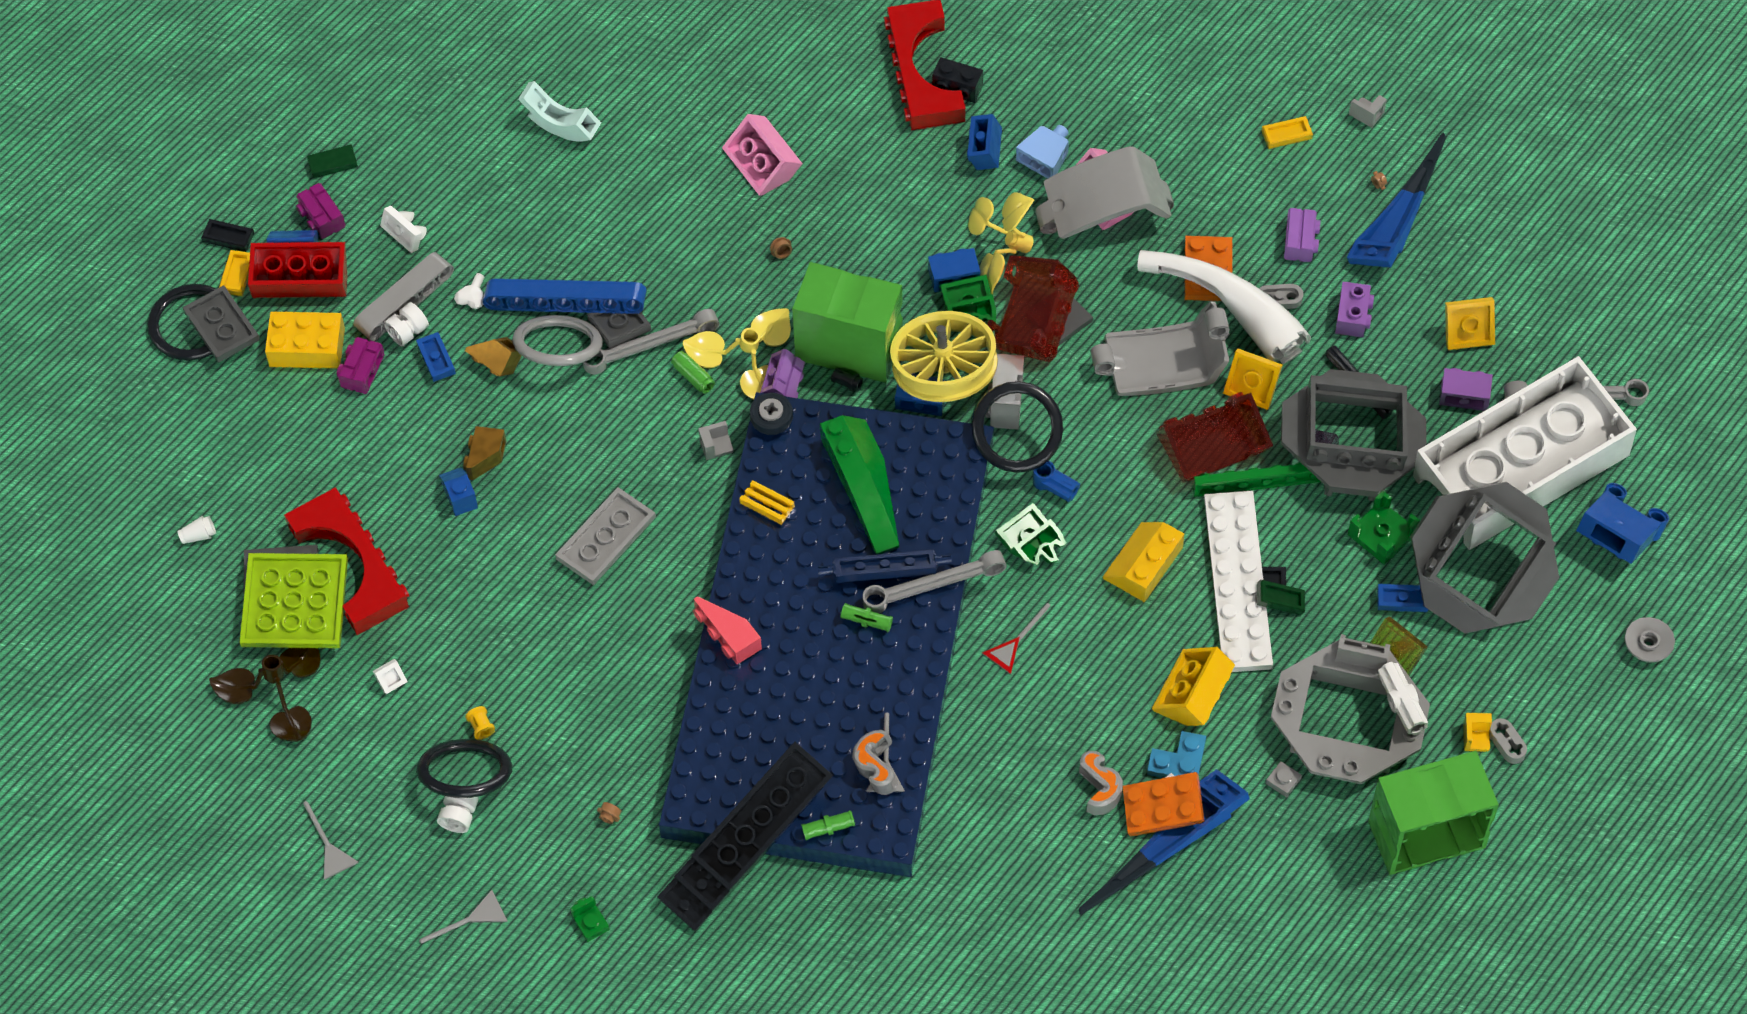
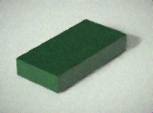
M352 144L307 156L313 178L358 167Z
M1259 580L1257 582V605L1302 615L1305 612V590Z

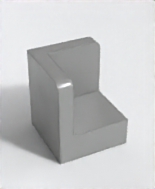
M1380 95L1373 103L1363 97L1359 101L1353 99L1350 104L1349 115L1372 128L1385 113L1387 99Z
M726 421L698 428L699 441L706 460L733 453Z

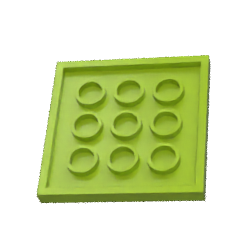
M248 553L240 646L340 648L348 565L347 554Z

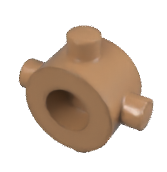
M1374 171V176L1371 177L1373 185L1377 189H1386V177L1383 173Z

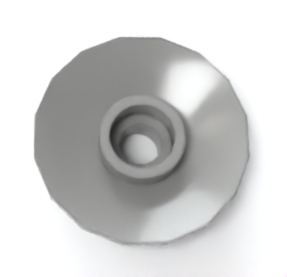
M1652 617L1639 618L1633 621L1627 628L1624 638L1629 652L1637 659L1649 663L1660 662L1667 658L1673 651L1675 644L1674 634L1670 627L1660 619ZM1644 642H1650L1652 646L1646 645Z

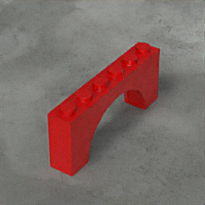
M941 0L887 7V16L883 17L885 30L890 31V35H887L889 48L894 49V53H891L893 67L897 66L898 71H895L897 85L901 84L902 89L899 90L901 103L906 104V108H903L905 122H910L911 130L965 122L966 108L962 91L944 90L933 86L918 73L912 60L917 47L923 40L932 34L945 31V16Z
M335 487L284 514L287 526L298 544L314 539L334 540L349 547L361 559L364 565L362 584L353 598L343 605L345 618L356 635H359L409 608L407 602L409 593L404 584L399 585L395 580L398 577L391 565L387 567L384 563L386 558L379 547L375 549L373 546L374 539L369 530L366 529L364 531L361 525L363 523L356 511L351 512L349 508L351 504L345 494L340 495Z

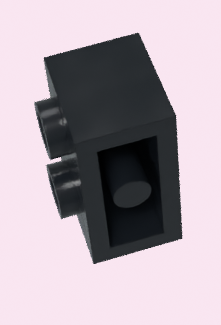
M940 57L932 74V85L944 90H961L963 100L976 103L983 87V70Z

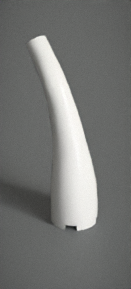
M1140 250L1138 271L1153 274L1165 273L1182 277L1216 294L1267 359L1274 362L1280 361L1284 365L1302 352L1300 346L1304 341L1307 344L1310 342L1311 336L1289 311L1268 294L1241 277L1221 267L1198 259L1171 253Z

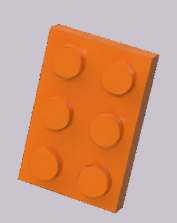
M1185 236V256L1213 264L1232 273V237ZM1185 279V300L1221 301L1216 294L1195 282Z
M1197 772L1122 786L1127 830L1130 837L1204 822L1200 782Z

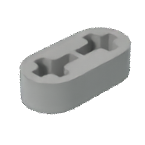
M1501 718L1494 720L1489 731L1490 739L1507 762L1511 764L1521 763L1527 753L1525 742L1508 720ZM1497 728L1506 730L1505 737L1501 732L1496 733ZM1511 746L1514 750H1520L1519 755H1517L1515 752L1510 753Z

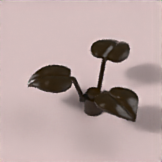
M288 648L280 656L268 655L264 657L262 668L258 669L259 674L256 681L253 673L249 670L236 668L228 670L219 676L209 678L210 685L215 694L223 701L231 704H241L252 698V689L258 688L263 676L269 683H276L284 712L276 713L271 718V732L281 740L301 741L310 733L312 726L311 716L302 706H295L288 710L280 681L284 673L289 674L291 672L298 678L314 674L319 669L321 662L319 648Z

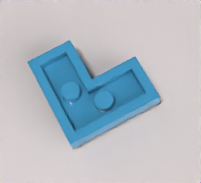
M1182 731L1177 753L1152 748L1147 775L1165 778L1170 773L1177 776L1197 772L1199 775L1206 736Z

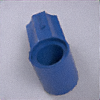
M1050 461L1033 470L1034 487L1039 490H1048L1067 502L1074 499L1080 488L1079 482L1056 470ZM1040 474H1047L1048 476L1043 477Z

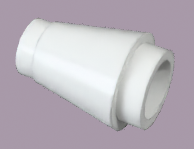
M201 516L181 530H178V536L182 544L211 539V536L216 534L210 516L205 518Z

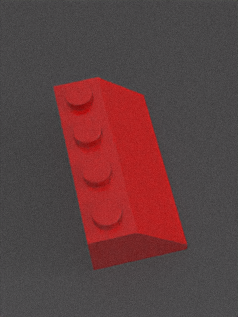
M345 242L251 243L248 287L252 298L346 297L348 275Z

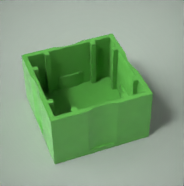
M810 262L792 308L795 357L800 358L806 363L834 370L839 368L854 375L858 373L861 377L886 383L892 368L891 343L896 333L903 327V318L900 311L903 304L902 285L872 277L855 275L841 269Z
M1472 751L1379 777L1368 823L1389 875L1438 860L1486 848L1490 835L1489 829L1495 819L1499 804L1477 751Z

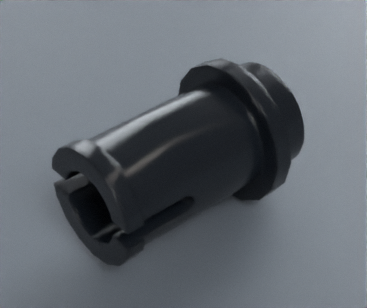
M835 368L831 376V382L848 387L851 392L861 389L863 378L858 373L854 375Z

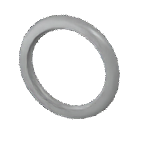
M547 315L532 318L519 325L513 334L512 342L516 351L530 361L549 366H570L586 362L596 356L602 347L603 339L600 332L587 321L564 315ZM562 326L585 333L591 339V344L586 349L577 353L552 355L530 348L524 342V337L529 332L538 328Z

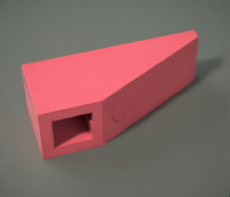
M700 597L694 598L695 609L693 613L700 623L704 622L706 624L710 637L714 641L718 640L722 645L721 649L728 659L732 658L736 664H739L762 649L761 637L747 619Z

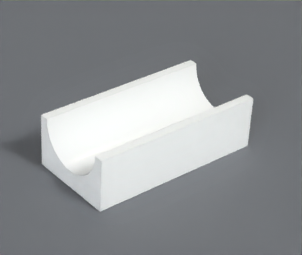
M1578 356L1417 450L1413 477L1418 484L1424 480L1431 482L1443 495L1508 482L1540 505L1545 506L1630 456L1637 429ZM1484 503L1463 534L1464 544L1468 550H1471L1514 523Z

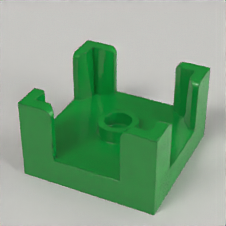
M1382 491L1375 497L1373 508L1361 519L1360 515L1357 514L1350 520L1348 536L1383 565L1411 541L1409 537L1420 522L1413 514H1410L1408 521H1406L1390 508L1392 497L1385 491Z

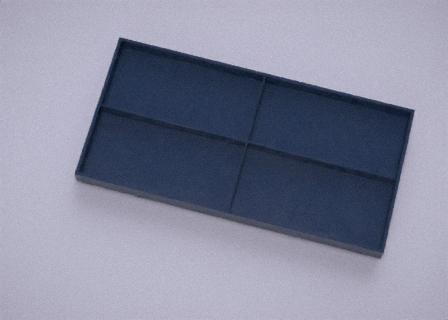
M756 392L754 400L765 393ZM786 397L793 408V420L784 432L776 435L763 434L754 428L751 420L749 421L709 602L747 619L761 637L762 649L741 663L736 664L732 658L728 659L721 649L722 645L718 640L714 641L707 631L708 627L704 623L660 818V836L664 839L702 844L795 741L826 768L833 777L766 852V855L912 877L968 579L888 603L887 608L879 614L893 617L889 632L871 626L867 628L862 627L861 623L841 618V611L845 603L864 609L863 592L869 586L879 585L886 589L928 575L837 583L833 575L818 576V566L832 565L835 558L876 555L820 437V423L842 415L866 420L884 457L899 541V548L884 554L934 550L937 556L951 554L952 565H939L936 573L971 563L989 462L983 458L972 437V423ZM983 425L987 443L992 448L994 427ZM752 480L794 501L795 507L782 525L740 504V497L744 496L745 490L750 487ZM750 496L749 499H751V500H753V501H755V502H757V503H759V504H761V505H763V506H765V507H767V508H769V509L775 511L776 513L782 515V512H780V511H778V510H776V509H774V508H772V507L770 508V507L764 505L762 502H760V501H758V500H756V499H754L753 497ZM877 594L870 595L867 598V602L872 605H878L884 601V598ZM889 713V735L892 740V744L889 746V762L905 792H892L887 795H881L877 792H866L870 785L869 778H865L859 773L852 755L854 746L866 733L875 730L884 731V714ZM884 752L880 756H877L882 761L884 758ZM851 810L855 826L834 831V834L830 836L827 833L808 840L805 839L801 824L824 819L823 816L825 815L831 817Z

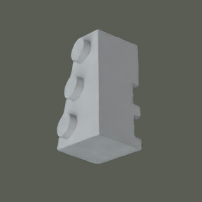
M997 354V369L993 376V383H988V391L1006 382H1023L1024 356ZM1008 394L996 400L986 413V418H990V426L994 428L1019 429L1022 394Z

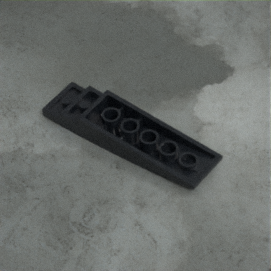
M794 741L692 854L691 858L657 898L696 932L788 829L833 775Z

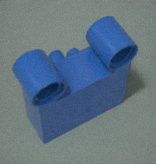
M1609 483L1603 494L1584 513L1576 531L1592 540L1594 544L1600 545L1614 553L1617 558L1632 564L1652 541L1660 539L1669 521V516L1658 508H1651L1645 516L1623 502L1627 495V491L1623 486L1617 483Z

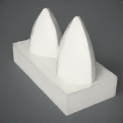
M392 206L384 208L380 226L410 253L417 251L420 240L426 235L427 228L411 223L414 218V212L397 211Z

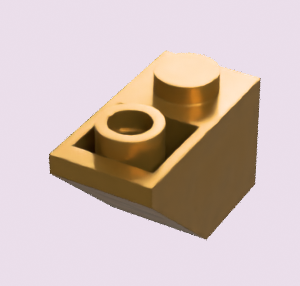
M507 337L475 344L465 349V352L470 354L475 362L484 364L490 369L489 371L492 374L500 377L513 374L521 358L512 340Z
M475 427L474 435H470L468 442L470 453L469 456H465L463 464L464 470H467L469 480H475L502 463L506 446L505 431L503 429Z

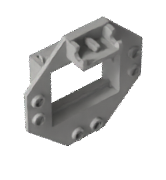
M1341 634L1338 641L1281 672L1271 719L1291 745L1290 752L1296 753L1311 774L1363 784L1380 773L1389 774L1391 767L1421 751L1425 730L1417 735L1408 734L1398 713H1396L1389 751L1301 732L1300 726L1311 679L1387 695L1378 676V669L1389 662L1398 663L1408 684H1412L1415 687L1419 698V705L1426 719L1430 703L1391 653L1389 644L1380 646L1345 638L1346 635Z

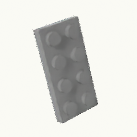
M617 487L555 554L556 560L594 586L656 518V513Z

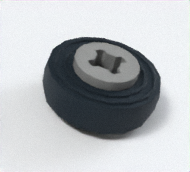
M765 393L753 401L750 407V420L754 428L760 433L776 435L784 432L790 426L793 420V408L789 400L783 395Z

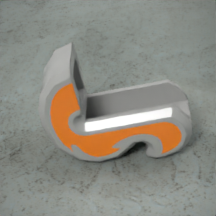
M875 730L866 733L860 738L853 748L852 758L859 773L865 778H869L873 790L881 795H887L895 791L897 778L894 777V771L877 756H880L892 744V740L888 732Z
M1097 751L1083 753L1080 759L1079 773L1099 790L1087 802L1086 812L1092 815H1104L1113 810L1121 800L1123 780L1120 774L1113 768L1105 767V757Z

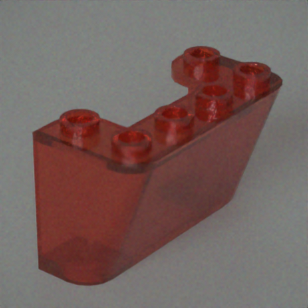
M1010 255L1003 277L1014 286L1001 327L993 320H989L987 324L995 332L996 350L1051 362L1057 355L1058 345L1061 336L1064 334L1067 317L1071 312L1072 302L1079 287L1078 280L1059 260ZM1014 265H1015V266H1016V274H1015V276L1013 277L1012 270H1013V267H1014Z
M1243 392L1236 393L1230 396L1229 400L1225 401V405L1222 407L1210 406L1202 410L1203 414L1196 417L1194 413L1184 416L1180 420L1177 417H1173L1164 421V424L1158 427L1159 431L1156 435L1182 483L1193 480L1195 476L1212 473L1246 460L1273 447L1252 393L1246 395Z

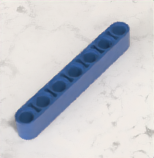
M491 279L486 284L483 304L490 310L637 314L642 312L644 308L647 289L639 282Z

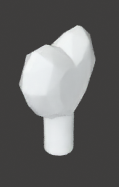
M477 273L471 285L463 287L455 294L454 300L456 303L469 305L474 309L482 307L484 294L480 287L485 277Z

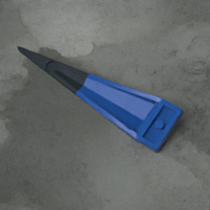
M1444 132L1398 195L1355 240L1347 256L1350 264L1391 268L1397 255L1402 253L1446 140Z
M1217 769L1199 781L1204 822L1156 832L1114 877L1079 908L1080 915L1231 818L1230 813L1250 799L1248 792Z

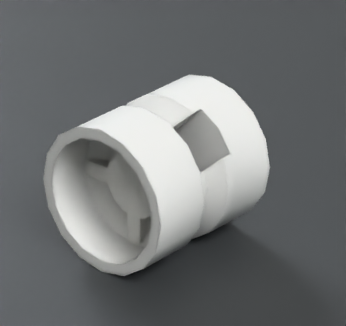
M412 302L401 308L399 315L394 314L384 321L386 331L400 346H404L414 338L413 334H420L429 326L423 312Z
M445 796L443 803L446 807L440 809L437 823L444 829L452 832H467L473 818L471 813H474L479 797L453 798Z

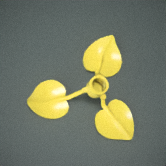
M1018 192L1012 193L1004 203L1002 209V216L1004 218L1002 220L1003 228L989 222L994 212V206L991 200L985 197H981L976 201L969 217L968 228L973 235L982 234L986 225L1006 235L1005 244L1008 245L1009 249L995 250L994 254H986L979 267L980 276L987 275L991 294H993L994 288L1004 270L1005 260L1002 254H1016V251L1028 253L1033 246V237L1019 231L1016 226L1024 217L1034 199Z
M774 309L758 315L752 321L751 328L744 329L741 333V338H736L735 342L726 350H723L725 346L723 338L711 331L701 332L689 339L683 340L684 350L702 368L710 369L721 365L722 355H727L737 345H740L744 352L751 353L753 370L745 371L742 374L740 387L747 397L754 400L756 392H761L768 365L757 368L756 350L758 349L759 342L763 340L770 347L781 346L787 342L791 331L789 309Z

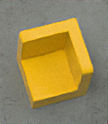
M1466 713L1463 722L1464 751L1488 752L1490 750L1489 731L1492 724L1491 713Z

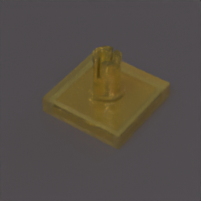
M1390 616L1384 619L1370 642L1380 646L1389 644L1391 653L1409 676L1428 648V646Z

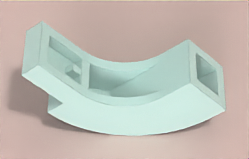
M535 81L527 84L518 99L530 111L528 117L546 131L567 140H591L601 124L587 107L569 109L558 104Z

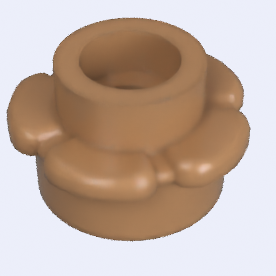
M785 237L776 238L770 245L772 256L778 259L788 257L792 252L791 241Z
M603 802L601 808H597V811L600 813L599 818L602 821L613 824L614 821L618 822L620 820L619 816L622 811L617 806Z

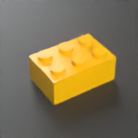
M270 312L265 349L269 367L338 368L341 364L345 333L342 314Z

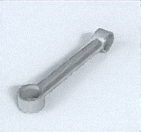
M705 309L696 313L692 320L617 345L611 349H600L596 356L601 357L602 361L597 365H589L583 362V367L589 374H600L606 369L607 363L697 332H714L718 329L720 323L714 310Z
M1640 379L1629 380L1625 386H1603L1613 400H1624L1631 406L1642 405L1649 393L1648 385ZM1511 381L1505 384L1503 387L1505 399L1527 387V383ZM1637 388L1643 392L1644 396L1639 398L1633 397L1629 394L1628 389Z
M994 550L983 554L977 561L884 589L879 585H872L863 592L864 609L867 607L871 608L872 612L882 613L887 608L888 603L978 575L995 576L1003 572L1007 564L1002 552ZM877 594L882 596L884 601L878 605H872L867 602V598L870 595Z

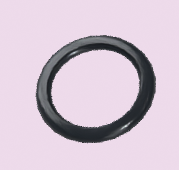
M205 284L182 285L171 289L158 299L149 313L147 329L151 342L160 352L168 357L186 361L199 360L213 355L207 345L188 350L179 349L168 344L160 333L159 320L163 310L176 299L189 295L205 296L216 290V288Z
M1021 381L1006 382L988 391L978 402L971 424L973 440L983 458L1001 470L1014 473L1029 472L1047 463L1057 452L1062 441L1064 429L1060 409L1051 395L1034 384ZM1015 393L1026 394L1037 399L1043 404L1051 419V434L1047 445L1036 456L1019 461L1006 459L993 451L987 443L983 426L990 406L999 398Z
M456 739L439 743L423 753L417 763L416 773L420 782L434 793L453 798H472L492 793L501 788L508 781L513 765L509 755L495 744L476 739ZM457 751H475L495 758L499 762L500 771L494 778L486 782L470 786H455L433 778L429 773V765L436 758L444 754Z

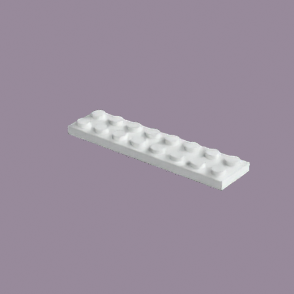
M1253 491L1204 494L1220 650L1235 664L1232 672L1273 669L1267 608L1257 605V582L1263 580Z

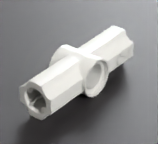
M1389 662L1384 664L1383 667L1378 669V676L1387 692V699L1391 710L1394 713H1398L1408 734L1417 735L1428 728V721L1419 705V698L1415 687L1412 684H1408L1398 663Z

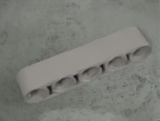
M437 252L429 254L355 318L353 326L369 340H377L387 332L384 327V321L394 314L399 315V310L409 302L414 303L416 306L450 278L454 267Z

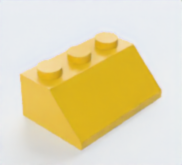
M1141 522L1103 575V579L1145 602L1182 550L1184 533L1164 522Z
M1218 647L1183 649L1152 710L1185 726L1205 725L1215 703L1220 698L1226 682L1230 678L1235 664Z

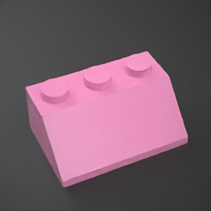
M747 114L722 147L760 196L788 182L803 164L765 116Z

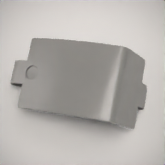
M1125 147L1079 163L1046 179L1044 186L1048 201L1039 205L1035 209V214L1040 231L1043 234H1052L1058 231L1059 237L1065 239L1103 222L1142 209H1147L1155 215L1167 219L1172 216L1170 210L1174 207V201L1169 186L1160 179L1155 160L1135 147Z
M1210 301L1200 311L1196 319L1191 322L1150 329L1107 333L1104 337L1105 344H1098L1090 350L1094 371L1098 375L1113 376L1118 396L1158 394L1210 385L1218 379L1229 363L1225 340L1229 335L1230 329L1226 312L1223 308H1217L1216 302Z

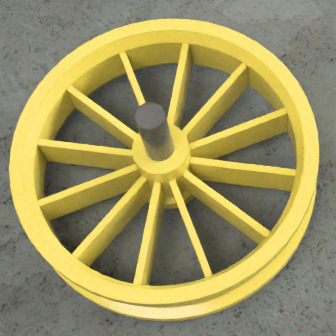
M938 311L919 316L906 323L896 333L890 348L892 370L897 384L908 394L925 401L950 402L969 397L983 389L992 380L997 369L996 341L992 330L979 318L963 312ZM951 331L961 332L952 342L949 341ZM927 335L932 344L919 338ZM971 336L976 337V339L967 341ZM911 346L915 349H906V347ZM986 347L988 351H977ZM899 361H912V362H909V363H906V364L901 365ZM973 363H983V365L979 367ZM956 368L968 373L969 375L961 377ZM921 371L916 377L911 375L913 373ZM936 371L939 372L937 381H928ZM950 372L955 379L943 381V375Z

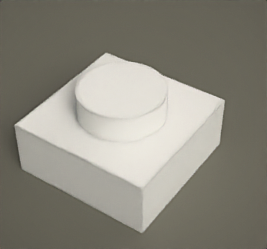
M395 659L372 671L385 694L408 682Z

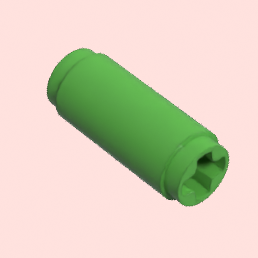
M679 351L673 356L671 360L673 367L699 392L707 394L713 389L715 385L713 378L687 353Z

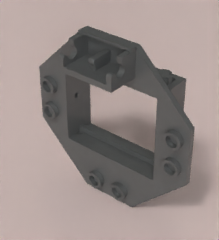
M1330 369L1321 376L1311 375L1307 386L1282 402L1281 445L1324 484V495L1332 496V492L1368 496L1370 501H1374L1379 493L1415 468L1417 450L1427 445L1426 418L1407 401V386L1388 384L1378 374ZM1316 401L1396 410L1397 451L1315 442Z
M1508 482L1436 496L1409 537L1412 541L1423 606L1465 634L1532 619L1559 579L1554 550L1556 542L1552 539L1547 509ZM1484 503L1536 538V541L1489 612L1436 577Z

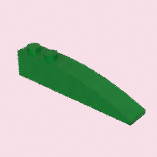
M842 415L820 423V437L875 554H884L899 548L884 457L866 420Z

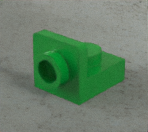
M593 896L587 899H579L570 908L572 919L587 942L610 930L608 923L596 906Z

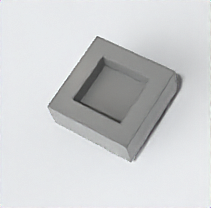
M1280 762L1266 779V784L1287 798L1301 780L1302 775L1283 762Z

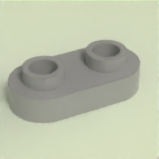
M1296 284L1265 285L1259 288L1285 309L1297 308L1303 301V290Z

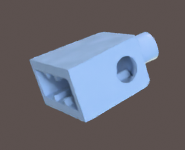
M1058 125L1053 131L1045 126H1040L1016 147V161L1047 179L1058 173L1068 154L1069 141L1066 139V136L1069 134L1068 130L1062 125Z

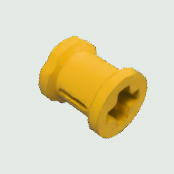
M484 706L473 708L465 715L467 722H470L474 729L475 739L482 740L488 738L495 732V726L490 724L487 710Z

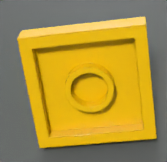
M1492 297L1445 302L1446 347L1448 350L1495 345V303Z
M1237 349L1223 394L1268 410L1283 365Z

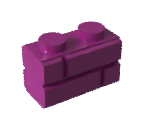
M317 183L311 186L309 190L306 189L297 194L298 204L296 209L301 217H307L309 229L317 230L321 239L345 228L346 225L342 213L321 183Z
M360 337L355 338L353 345L349 344L346 349L344 364H340L337 369L340 386L344 389L367 394L385 355L383 345Z

